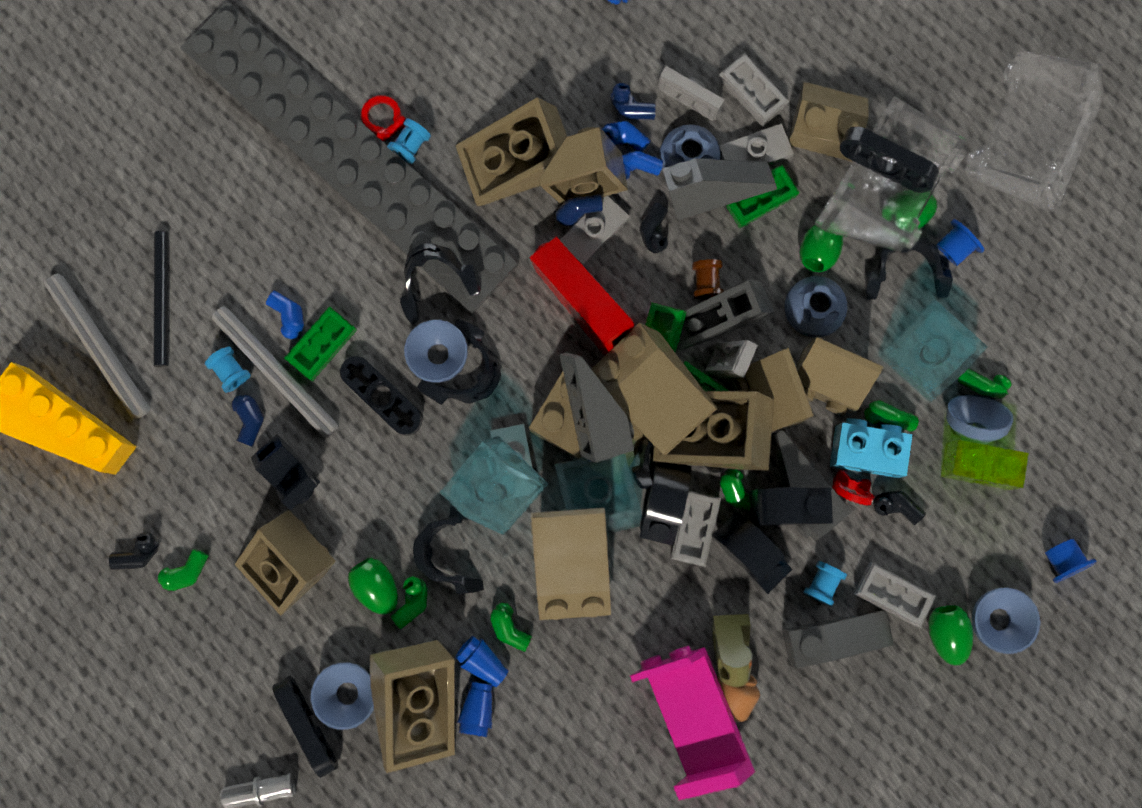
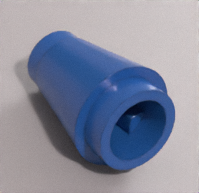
M471 636L455 655V659L460 662L459 667L494 687H497L509 672L483 639L478 640L474 636Z
M477 682L471 683V688L457 723H460L459 733L487 737L488 729H492V685Z

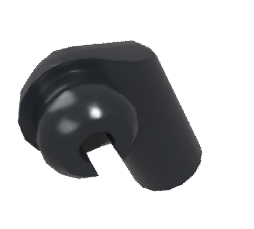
M653 203L639 228L644 246L652 253L662 252L668 246L667 237L664 238L660 228L662 221L668 213V209L659 203Z
M903 491L882 492L873 501L874 510L879 515L887 516L888 514L901 513L913 525L920 522L926 515V512Z
M149 532L139 534L136 537L138 541L135 542V546L130 552H112L110 554V569H138L145 567L158 551V539Z

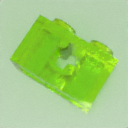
M955 440L945 445L941 477L1005 490L1024 488L1029 453Z

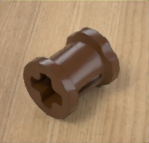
M705 259L692 263V270L696 271L697 290L694 291L695 299H709L724 292V289L720 287L719 269L723 267L721 260Z

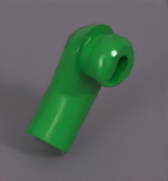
M968 367L963 370L958 379L960 384L974 392L995 399H1002L1007 396V390L1012 386L1010 379L1003 375H996L992 381Z
M881 400L871 402L864 411L866 420L871 424H878L881 421L889 425L900 426L903 430L912 432L919 423L916 415L902 411Z
M728 468L720 481L725 500L730 505L750 513L749 494L745 492L741 481L743 474L739 469Z
M192 549L184 566L174 569L166 567L159 572V584L168 591H176L192 586L198 580L209 555L197 549Z
M415 576L409 577L404 581L405 605L391 615L392 620L400 629H403L418 617L427 607L428 588L425 581Z
M507 603L497 604L495 610L490 615V621L497 639L525 652L532 636L514 627L511 618L514 610L511 605Z

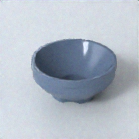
M689 124L675 128L666 136L660 147L659 157L663 160L662 168L694 159L687 157L682 152L681 147L687 141H695L701 146L702 152L695 158L720 160V148L717 139L706 128L698 125Z
M811 276L800 280L789 290L785 300V314L790 325L797 332L812 338L828 336L835 332L842 325L847 313V299L841 287L831 279L822 276ZM814 294L825 295L829 300L828 310L822 313L814 311L810 306L811 296Z
M429 320L419 324L410 332L404 346V356L408 367L418 378L431 383H442L451 380L462 371L468 356V346L462 332L455 325L443 320ZM434 345H443L448 349V358L442 364H434L428 358L429 350Z
M979 395L957 396L949 401L946 411V419L951 428L961 437L962 441L972 445H987L990 442L1003 438L1010 431L1014 419L1012 412L1002 403Z
M996 588L986 592L976 602L972 611V626L976 636L986 647L999 653L1014 654L1024 651L1035 641L1040 629V616L1036 605L1025 593L1012 588ZM996 609H1003L1009 616V624L1003 630H996L990 624V615Z
M340 662L327 667L317 676L311 690V704L319 720L331 728L348 730L359 726L370 717L374 710L370 688V673L365 668L351 662ZM343 683H352L358 689V697L352 704H344L338 698L337 692Z

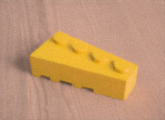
M11 362L0 376L1 433L96 471L113 475L117 474L136 449L134 444L30 368Z

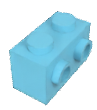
M847 418L846 423L842 422L835 426L830 467L894 478L905 477L908 472L913 434L902 433V427L896 425L881 424L880 429L867 427V421Z

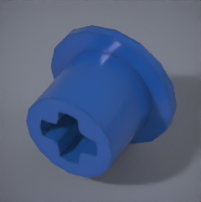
M956 219L951 221L953 229L936 244L943 255L955 266H958L973 251L976 250L979 253L985 251L976 236Z
M1074 538L1045 552L1059 575L1053 579L1054 583L1078 574L1097 563L1096 559L1087 560Z

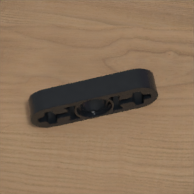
M855 126L847 129L840 144V151L846 158L914 192L926 193L931 191L939 174L938 167L932 161L863 127ZM882 157L891 158L895 160L897 163L888 162L884 160Z
M353 356L343 362L340 369L342 380L393 430L401 435L410 436L421 428L422 415L420 411L366 359ZM353 365L358 368L364 365L362 373L370 381H372L374 375L378 377L377 380L368 385L365 393L360 391L366 387L363 382L358 378H354L352 381L349 379L352 375L349 369ZM379 387H387L391 392L390 401L383 406L376 405L372 399L373 392ZM398 399L403 401V403L397 406L402 412L409 414L412 411L414 413L411 418L414 424L410 428L406 425L400 428L398 424L401 420L394 412H391L389 417L385 415V412L394 408Z
M288 676L272 686L274 696L313 771L318 777L322 778L338 769V761L320 727H315L310 717L313 713L295 679Z

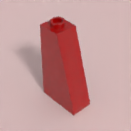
M557 236L550 242L541 244L534 254L529 257L538 275L604 356L635 327L632 319Z

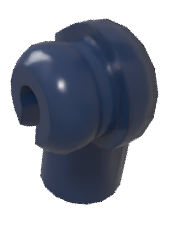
M618 83L613 87V93L611 94L612 104L624 118L655 120V103L637 102L630 94V87L625 83Z
M601 194L568 198L556 212L557 221L563 226H571L586 213L602 212Z
M238 395L232 400L231 404L233 411L237 412L243 423L236 441L253 447L263 424L264 415L255 399L249 395Z

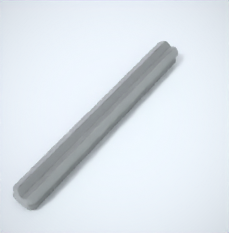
M54 274L46 279L44 282L45 287L129 415L135 419L146 415L150 411L149 405L66 279L60 274Z
M223 306L212 315V320L323 437L327 438L337 430L338 424L228 308Z

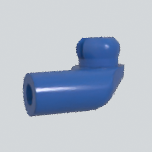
M628 121L609 123L602 128L603 132L615 145L628 143L636 151L643 152L651 142L649 138Z
M640 151L622 155L626 179L630 177V171L636 169L658 176L662 170V159Z
M271 292L267 298L266 305L281 313L283 326L280 330L282 335L288 339L297 338L299 332L304 327L302 308L279 292Z

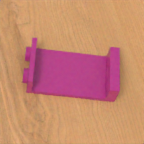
M688 645L670 652V658L662 660L661 656L657 655L640 662L642 669L630 675L632 682L648 678L686 773V777L673 786L678 800L741 786L755 773V770L706 648L702 647L691 651Z

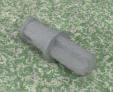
M287 773L286 775L262 780L258 776L252 782L224 787L220 793L221 805L224 808H236L256 803L260 807L264 805L265 801L294 797L296 790L293 774Z

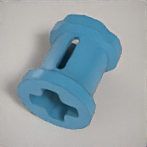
M406 118L403 122L405 127L394 142H390L387 147L393 150L405 162L413 164L415 161L414 155L424 141H429L431 135L423 126L412 119Z
M230 346L221 348L210 355L204 364L207 369H212L223 383L221 388L226 393L235 390L251 377L249 371L243 370L233 357L234 351Z
M818 561L816 564L818 568L810 587L805 588L803 593L823 604L833 607V595L839 582L845 580L847 574L827 563Z

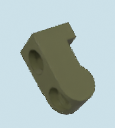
M749 614L713 616L712 641L720 680L730 687L743 686L750 679L752 653L747 647L749 646L751 629Z

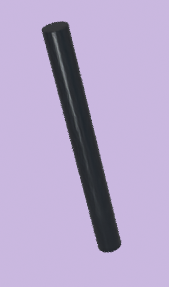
M165 231L154 232L155 367L168 366V232Z

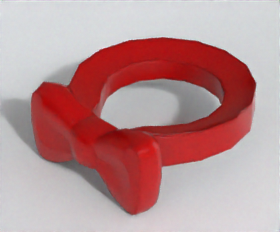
M382 95L370 98L361 110L363 124L383 142L405 127L403 122L406 117L401 115L397 102L391 97ZM383 103L389 105L394 111V123L388 128L373 125L369 121L368 115L373 106Z
M843 469L837 472L832 488L838 495L861 505L869 506L872 504L874 495L869 492L871 488V481L869 479L855 480L850 478L849 474ZM845 487H848V488H850V489H852V490H855L856 493H854V492H852V491L846 489Z

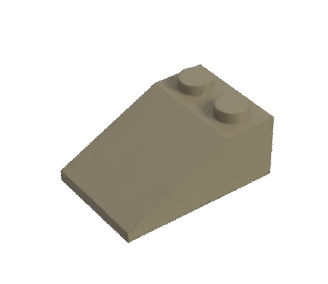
M537 97L455 145L477 206H483L540 186V177L567 137L556 106Z
M638 323L591 369L627 417L663 455H667L717 409L661 333L641 323Z
M563 372L529 426V431L618 485L636 457L638 447L645 437L630 420L634 429V438L632 439L634 451L597 463L581 457Z
M705 391L717 409L667 455H663L654 446L653 461L729 469L769 470L774 399L757 391Z
M605 508L531 513L539 620L611 615Z
M438 640L370 655V688L386 773L455 755L454 658Z

